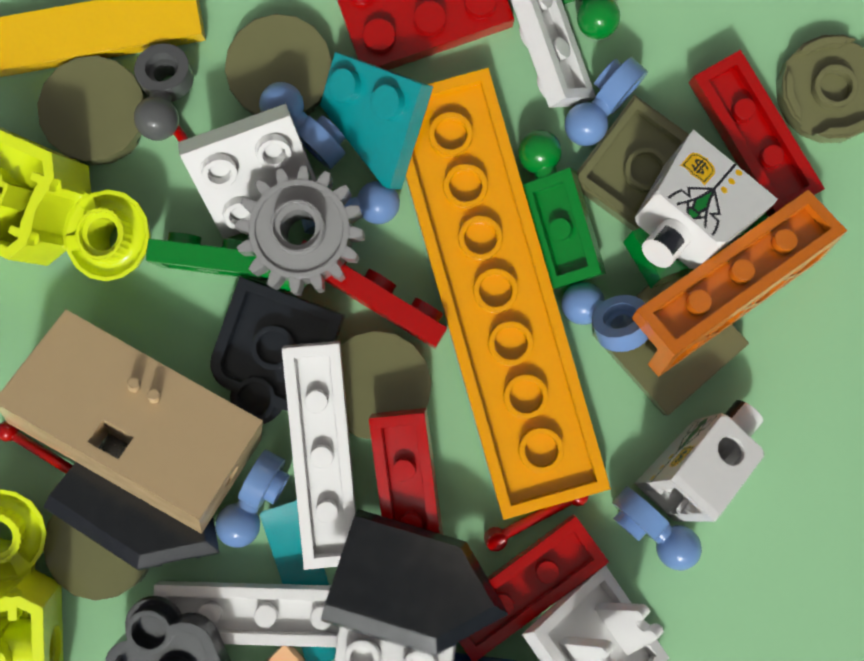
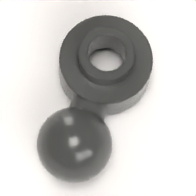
M163 43L145 49L138 56L134 66L135 77L144 93L148 96L137 105L134 112V123L137 130L144 137L154 141L168 139L176 132L179 125V114L171 102L186 95L194 81L193 69L185 53L175 45ZM173 75L170 79L162 81L166 76Z

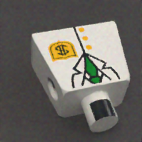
M693 130L663 166L635 215L637 225L650 235L642 245L643 254L648 261L661 268L671 266L678 258L688 268L696 269L744 233L778 199Z
M736 400L725 414L719 413L694 420L634 484L673 521L715 522L764 457L763 448L751 438L763 423V417L750 404L742 400Z

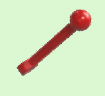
M7 421L0 423V440L5 442L14 441L65 474L73 466L19 432V429L10 425Z
M586 496L540 509L504 529L499 527L489 528L484 534L486 546L491 551H500L507 545L508 538L571 505L583 506L589 497Z

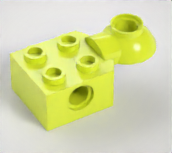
M0 127V256L7 260L48 266L67 251L71 261L79 271L89 278L101 281L123 278L138 268L146 256L148 239H151L149 220L140 204L124 192L107 189L91 193L88 165ZM117 227V240L111 247L110 235L113 229Z
M0 489V522H3L10 528L13 536L12 540L0 538V661H63L62 586L57 584L54 579L35 570V563L44 551L47 535L43 515L30 499L18 492Z

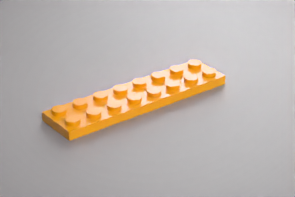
M489 68L427 84L433 86V90L408 166L406 180L502 518L505 520L610 490L608 477Z

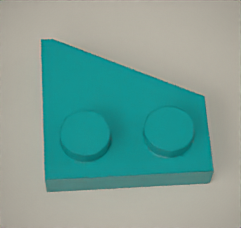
M335 52L320 106L382 186L389 189H402L433 86L349 55Z

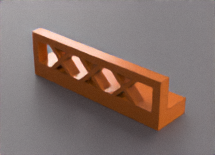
M809 190L798 196L635 311L632 317L633 321L658 349L648 363L650 368L660 377L819 262L848 230Z

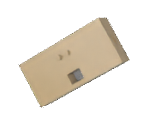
M65 309L0 392V413L7 423L201 534L257 448L262 437L263 420Z

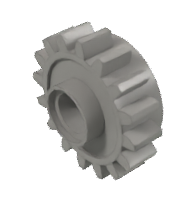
M301 165L297 173V179L292 180L289 179L282 168L277 169L276 180L278 184L270 187L259 179L255 183L262 195L258 201L243 198L241 204L251 215L249 220L235 222V228L240 233L249 236V240L237 246L238 251L243 256L256 255L257 258L252 261L248 269L257 277L270 270L267 285L275 290H278L286 280L289 281L291 293L301 296L305 284L310 283L319 293L325 292V279L333 276L342 282L346 279L341 269L345 261L358 263L360 259L358 254L351 248L352 243L365 241L364 231L351 225V223L363 217L360 207H344L352 196L346 185L331 191L333 178L327 171H324L315 182L312 181L311 173L307 166ZM303 219L315 222L314 235L308 242L301 245L289 243L288 232L295 222Z

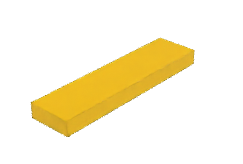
M92 0L0 17V77L56 68L79 57L100 56L112 58L140 53L156 44L166 43L179 46L206 41L199 0Z

